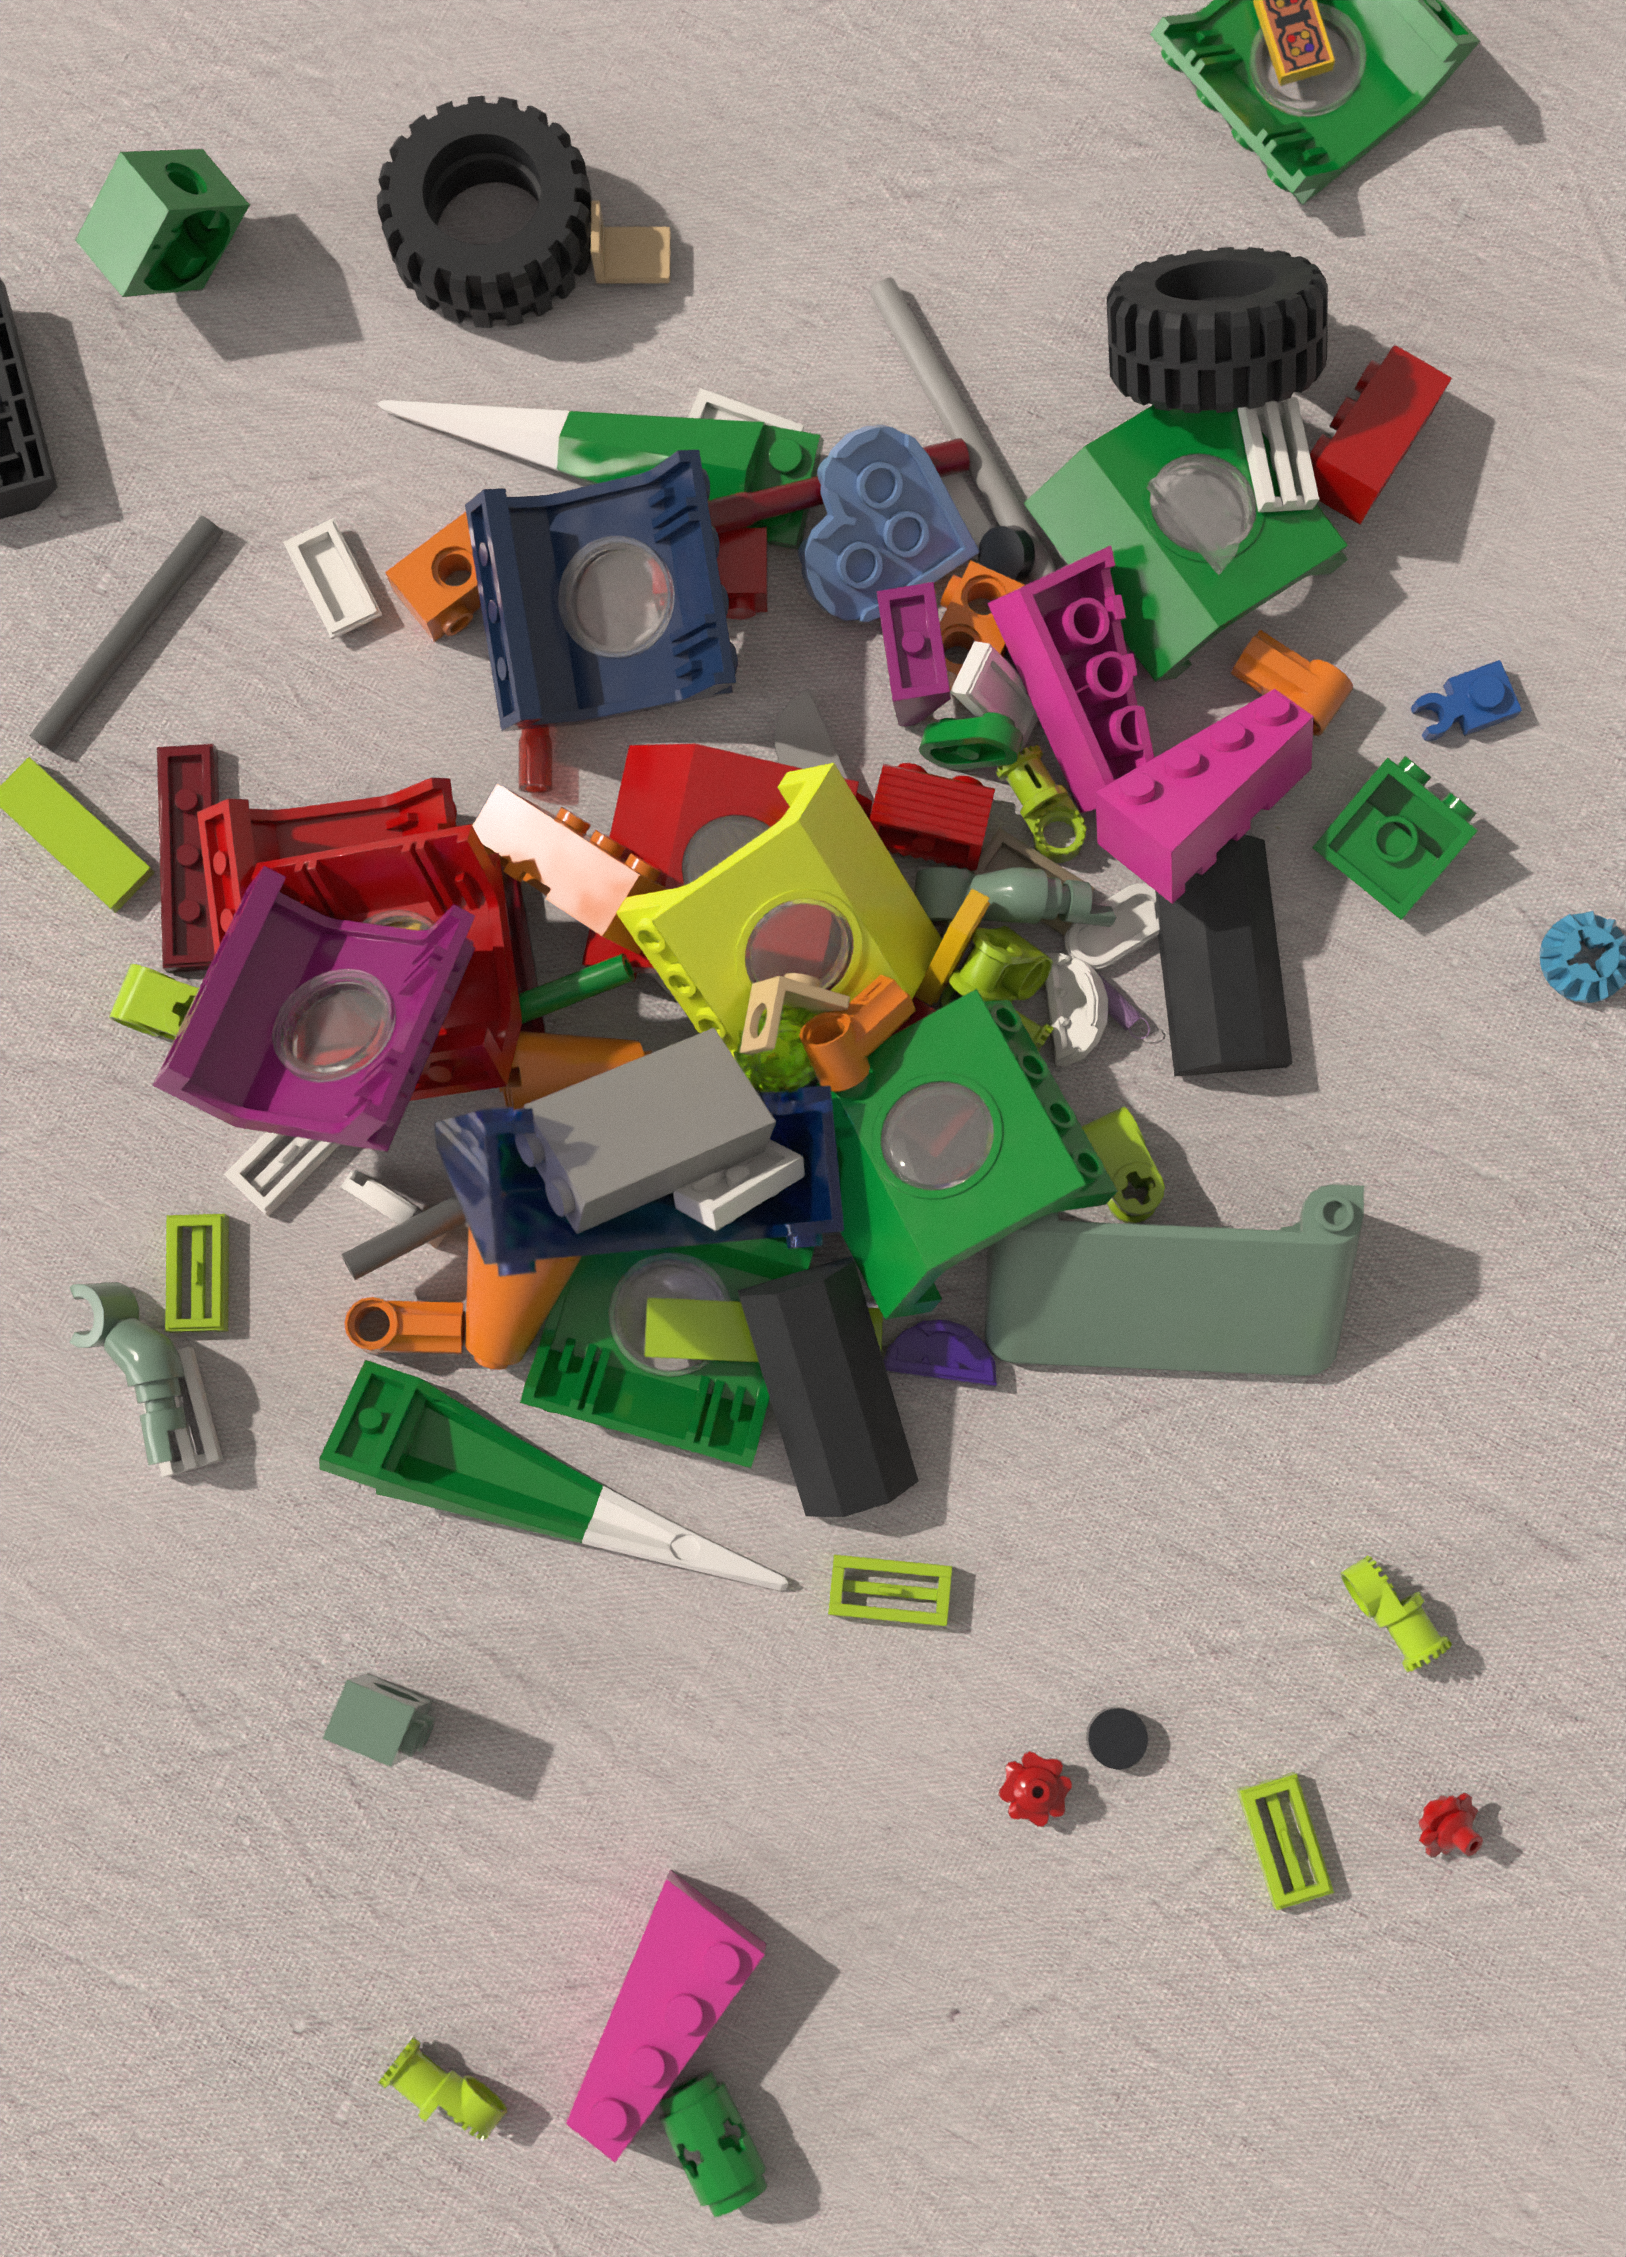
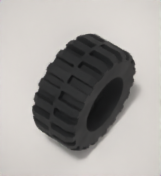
M484 96L467 97L468 104L454 107L452 101L437 106L438 114L432 118L427 119L424 114L409 125L411 131L409 138L407 139L402 135L399 136L390 148L389 153L392 162L387 161L382 165L378 179L381 191L377 195V209L382 223L381 227L400 278L407 289L415 290L418 301L429 310H436L440 305L445 319L460 324L463 323L465 317L473 318L475 327L492 328L493 320L506 319L508 327L524 323L522 318L524 314L534 311L540 317L552 310L551 299L556 295L561 299H566L576 288L574 274L579 276L585 274L591 261L589 248H591L592 194L585 162L579 148L572 146L570 135L559 123L553 122L549 126L547 114L534 106H527L526 110L522 111L518 107L517 100L505 97H498L497 103H486ZM493 182L511 184L525 190L539 202L536 212L523 229L515 235L496 243L470 244L450 237L438 228L440 217L447 205L464 190L479 184Z
M1219 247L1218 250L1203 251L1202 249L1186 251V254L1176 256L1169 254L1158 257L1157 261L1151 263L1145 261L1134 267L1133 271H1125L1114 282L1106 298L1110 377L1125 397L1130 396L1134 402L1143 406L1153 404L1156 409L1165 411L1181 409L1184 413H1200L1204 410H1216V413L1233 412L1235 408L1247 407L1248 409L1263 407L1265 403L1270 401L1281 402L1289 399L1293 392L1302 393L1313 382H1316L1326 366L1328 284L1320 269L1302 256L1291 257L1289 252L1280 250L1269 252L1264 251V248L1248 247L1247 249Z

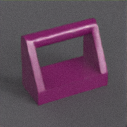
M934 582L876 591L892 701L898 725L902 727L919 724L951 699Z

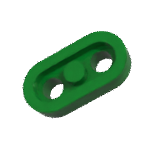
M988 712L984 713L982 717L967 719L942 718L939 722L930 723L925 727L919 752L929 762L953 770L1004 766L1017 761L1024 737L1022 732L1015 727V722L1000 713Z

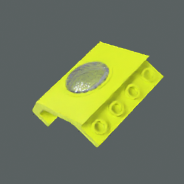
M835 763L787 772L778 789L790 807L780 821L695 881L675 889L626 897L616 912L634 941L641 948L666 987L691 1020L695 1029L702 1033L715 1028L750 1083H762L770 1096H773L813 1068L799 1035L801 1028L807 1021L815 1017L816 1014L783 1005L775 1048L752 1055L740 1053V1047L753 983L777 976L784 977L787 973L805 974L819 979V988L849 996L851 1002L879 975L894 979L899 987L913 999L942 941V938ZM767 1007L759 1020L758 1036L765 1026Z

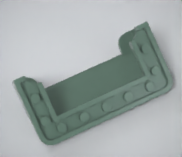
M1332 1184L1319 1187L1311 1192L1303 1202L1300 1221L1293 1226L1281 1227L1278 1230L1058 1221V1212L1042 1216L987 1247L986 1344L991 1353L1001 1361L1016 1364L1309 1376L1321 1373L1331 1366L1338 1351L1364 1217V1185Z

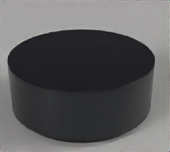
M1016 525L996 526L988 530L980 541V552L978 553L980 565L1015 581L1024 579L1032 570L1035 561V547L1032 538L1023 528Z
M1109 1707L1101 1710L1091 1719L1087 1727L1086 1742L1090 1753L1099 1763L1111 1769L1121 1770L1134 1766L1142 1759L1148 1746V1733L1143 1721L1135 1713L1121 1707Z

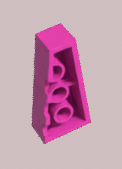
M1111 545L988 603L1081 813L1096 809V791L1155 758L1145 709L1137 704L1133 677L1137 676L1138 673L1134 654H1127L1120 620L1126 618L1121 594L1115 595L1110 568L1115 566Z
M1273 689L1095 792L1098 845L1173 904L1185 892V883L1196 872L1203 875L1216 862V853L1230 839L1238 841L1250 829L1251 819L1261 809L1270 810L1312 769L1314 716L1276 689Z
M672 1870L669 1871L566 2121L567 2126L614 2163H616L764 1957L766 1943Z

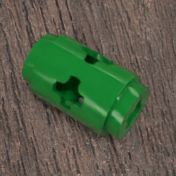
M708 2070L683 2081L664 2094L659 2101L663 2112L659 2116V2120L701 2206L708 2205L712 2215L720 2217L744 2206L766 2190L768 2185L762 2175L766 2170V2166L724 2081L717 2082L713 2072ZM727 2120L731 2126H738L741 2132L740 2139L735 2134L725 2135L723 2124ZM685 2147L689 2152L698 2150L702 2162L697 2165L694 2160L688 2161L684 2154Z

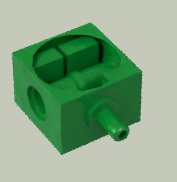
M203 149L120 152L75 241L122 297L203 290L250 204Z

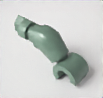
M937 867L923 869L916 874L915 896L931 922H952L971 889L990 898L988 901L990 905L981 921L1038 924L1041 919L1054 920L1059 914V918L1064 922L1111 927L1117 918L1112 906L1092 904V888L1089 882L1066 880L1062 885L1059 878L1047 877L1046 872L1042 869L1011 867L975 876L970 871L964 869Z
M120 1282L73 1284L70 1286L73 1298L76 1300L86 1299L90 1303L94 1312L93 1328L90 1331L74 1332L69 1343L78 1348L104 1346L106 1353L125 1374L127 1386L135 1388L137 1404L145 1403L146 1414L139 1416L148 1465L172 1461L168 1432L187 1428L184 1407L176 1408L175 1397L181 1396L179 1378L185 1377L177 1349L169 1338L139 1320V1306L136 1297L127 1286Z

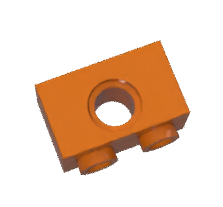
M466 512L385 572L396 596L434 642L445 634L452 636L462 631L471 622L473 613L481 608ZM465 570L471 573L469 580L460 586L445 584L447 577L455 571Z

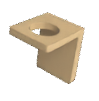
M591 200V256L596 284L670 283V228L604 227L600 200Z
M787 973L784 977L777 976L753 983L740 1053L752 1055L775 1048L783 1005L819 1015L828 1011L847 1010L850 997L819 988V979L799 973ZM767 1007L765 1026L758 1036L759 1020Z

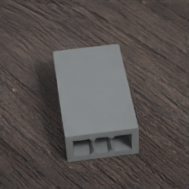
M712 1028L525 1104L519 1131L516 1133L515 1139L523 1161L529 1167L535 1166L545 1181L546 1194L553 1210L559 1216L565 1215L576 1234L670 1194L706 1176L723 1171L764 1153L776 1121L715 1028Z

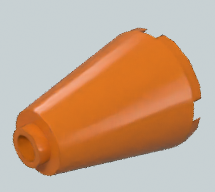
M520 1031L507 1087L499 1088V1092H503L507 1110H503L511 1144H516L515 1137L519 1131L525 1104L651 1054L653 1051H643L639 1040Z
M485 1200L475 1205L473 1214L469 1219L465 1346L474 1355V1360L486 1368L502 1370L506 1369L508 1365L521 1362L585 1252L584 1243L587 1237L585 1231L576 1234L565 1215L559 1216L550 1208H544L542 1216L523 1212L524 1207H494L490 1200Z

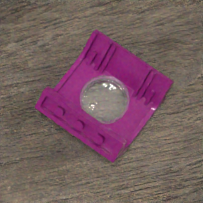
M264 866L248 886L152 1086L237 1128L388 1152L430 1055L429 1053L434 1046L474 953V941L467 938V934L475 915L453 905L427 930H411L334 919L322 915L279 892L286 877Z

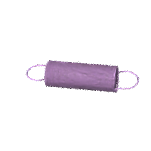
M1098 974L1102 978L1108 996V1014L1126 1031L1129 1029L1131 1033L1130 1027L1142 1018L1140 1017L1141 1014L1103 976ZM1147 1023V1025H1148V1028H1149V1029H1148L1147 1035H1146L1145 1037H1142V1038H1138V1037H1135V1038H1137V1039H1144V1038H1146V1037L1148 1036V1034H1149V1032H1150V1027H1149V1024H1148V1023Z

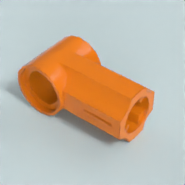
M1259 630L1253 636L1230 673L1263 695L1276 689L1313 715V736H1320L1353 690V684L1348 676L1334 665L1318 659L1308 661L1262 630Z
M879 975L849 1002L847 1010L821 1013L807 1021L801 1028L799 1035L818 1081L825 1090L833 1092L844 1091L862 1082L870 1070L867 1057L909 1020L910 1015L916 1011L910 995L903 991L894 979Z
M375 1297L363 1298L354 1303L348 1310L344 1322L345 1331L353 1344L366 1353L375 1355L388 1352L463 1354L465 1303L386 1301ZM373 1311L385 1312L390 1322L387 1334L378 1341H365L360 1335V1324L364 1316Z

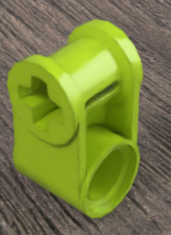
M1008 926L995 929L978 928L972 936V941L975 944L962 969L953 971L949 978V983L963 996L977 989L984 1002L999 1000L1024 1001L1033 996L1042 987L1052 970L1053 961L1052 958Z
M130 964L109 1018L141 1033L155 1037L162 1036L174 1041L199 988L179 982L153 969Z
M1123 1106L1081 1127L1118 1190L1107 1203L1110 1212L1115 1218L1124 1223L1137 1224L1146 1221L1153 1215L1164 1197L1165 1185L1146 1148L1144 1138L1129 1110ZM1128 1182L1135 1189L1145 1187L1148 1191L1142 1201V1205H1140L1136 1198L1126 1201L1122 1196L1128 1187Z

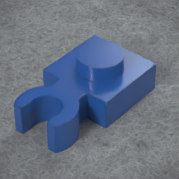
M1501 660L1448 678L1443 685L1447 694L1446 697L1439 693H1427L1420 696L1411 707L1413 714L1420 713L1423 710H1432L1439 718L1438 724L1427 727L1422 733L1425 741L1441 738L1451 725L1459 722L1464 736L1516 718L1522 711Z

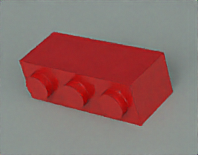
M1395 344L1381 364L1372 359L1354 390L1361 393L1360 397L1355 401L1347 396L1329 426L1336 430V433L1332 439L1322 434L1310 452L1319 501L1360 525L1435 410L1452 377Z

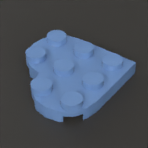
M887 425L865 426L846 434L831 449L828 457L820 463L817 475L821 484V496L827 515L811 530L809 537L801 543L798 557L802 564L801 574L807 592L822 610L842 620L870 622L880 617L876 591L929 582L935 583L980 552L929 455L914 437Z

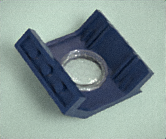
M678 450L653 469L641 474L554 494L507 497L506 488L483 489L465 504L501 731L580 725L733 693L732 685L736 683L735 674L738 667V656L734 644L729 639L726 620L729 600L725 587L720 583L717 564L719 537L716 529L711 526L708 507L710 480L706 470L702 468L699 450Z

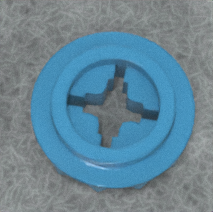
M1594 911L1573 915L1568 914L1556 922L1547 931L1540 947V965L1544 977L1556 992L1576 1002L1593 1003L1614 995L1626 984V936L1616 926V919H1605L1595 915ZM1579 941L1584 942L1588 949L1596 947L1601 949L1605 947L1606 951L1595 961L1597 971L1592 970L1588 963L1568 965L1567 962L1575 958L1574 956L1581 951Z

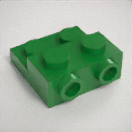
M1406 756L1398 764L1387 757L1312 847L1400 920L1403 919L1478 831L1470 823L1477 813L1451 792L1443 800L1425 787L1432 777Z

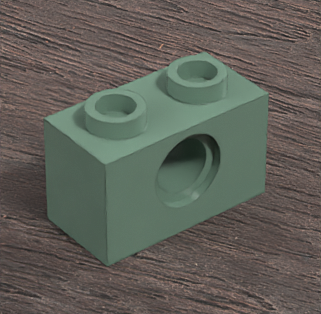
M371 1674L347 1679L322 1739L392 1767L409 1757L412 1758L416 1751L421 1753L425 1748L436 1718L428 1715L433 1700Z

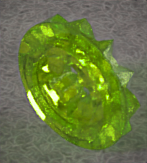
M782 1006L777 1038L780 1037L785 1043L788 1042L789 1054L792 1058L790 1062L784 1056L780 1057L773 1050L752 1055L740 1053L744 1030H738L739 1045L733 1054L736 1062L754 1089L768 1094H785L804 1087L816 1077L799 1036L801 1028L806 1022L815 1017L806 1009ZM762 1014L760 1017L758 1036L765 1026L767 1014Z

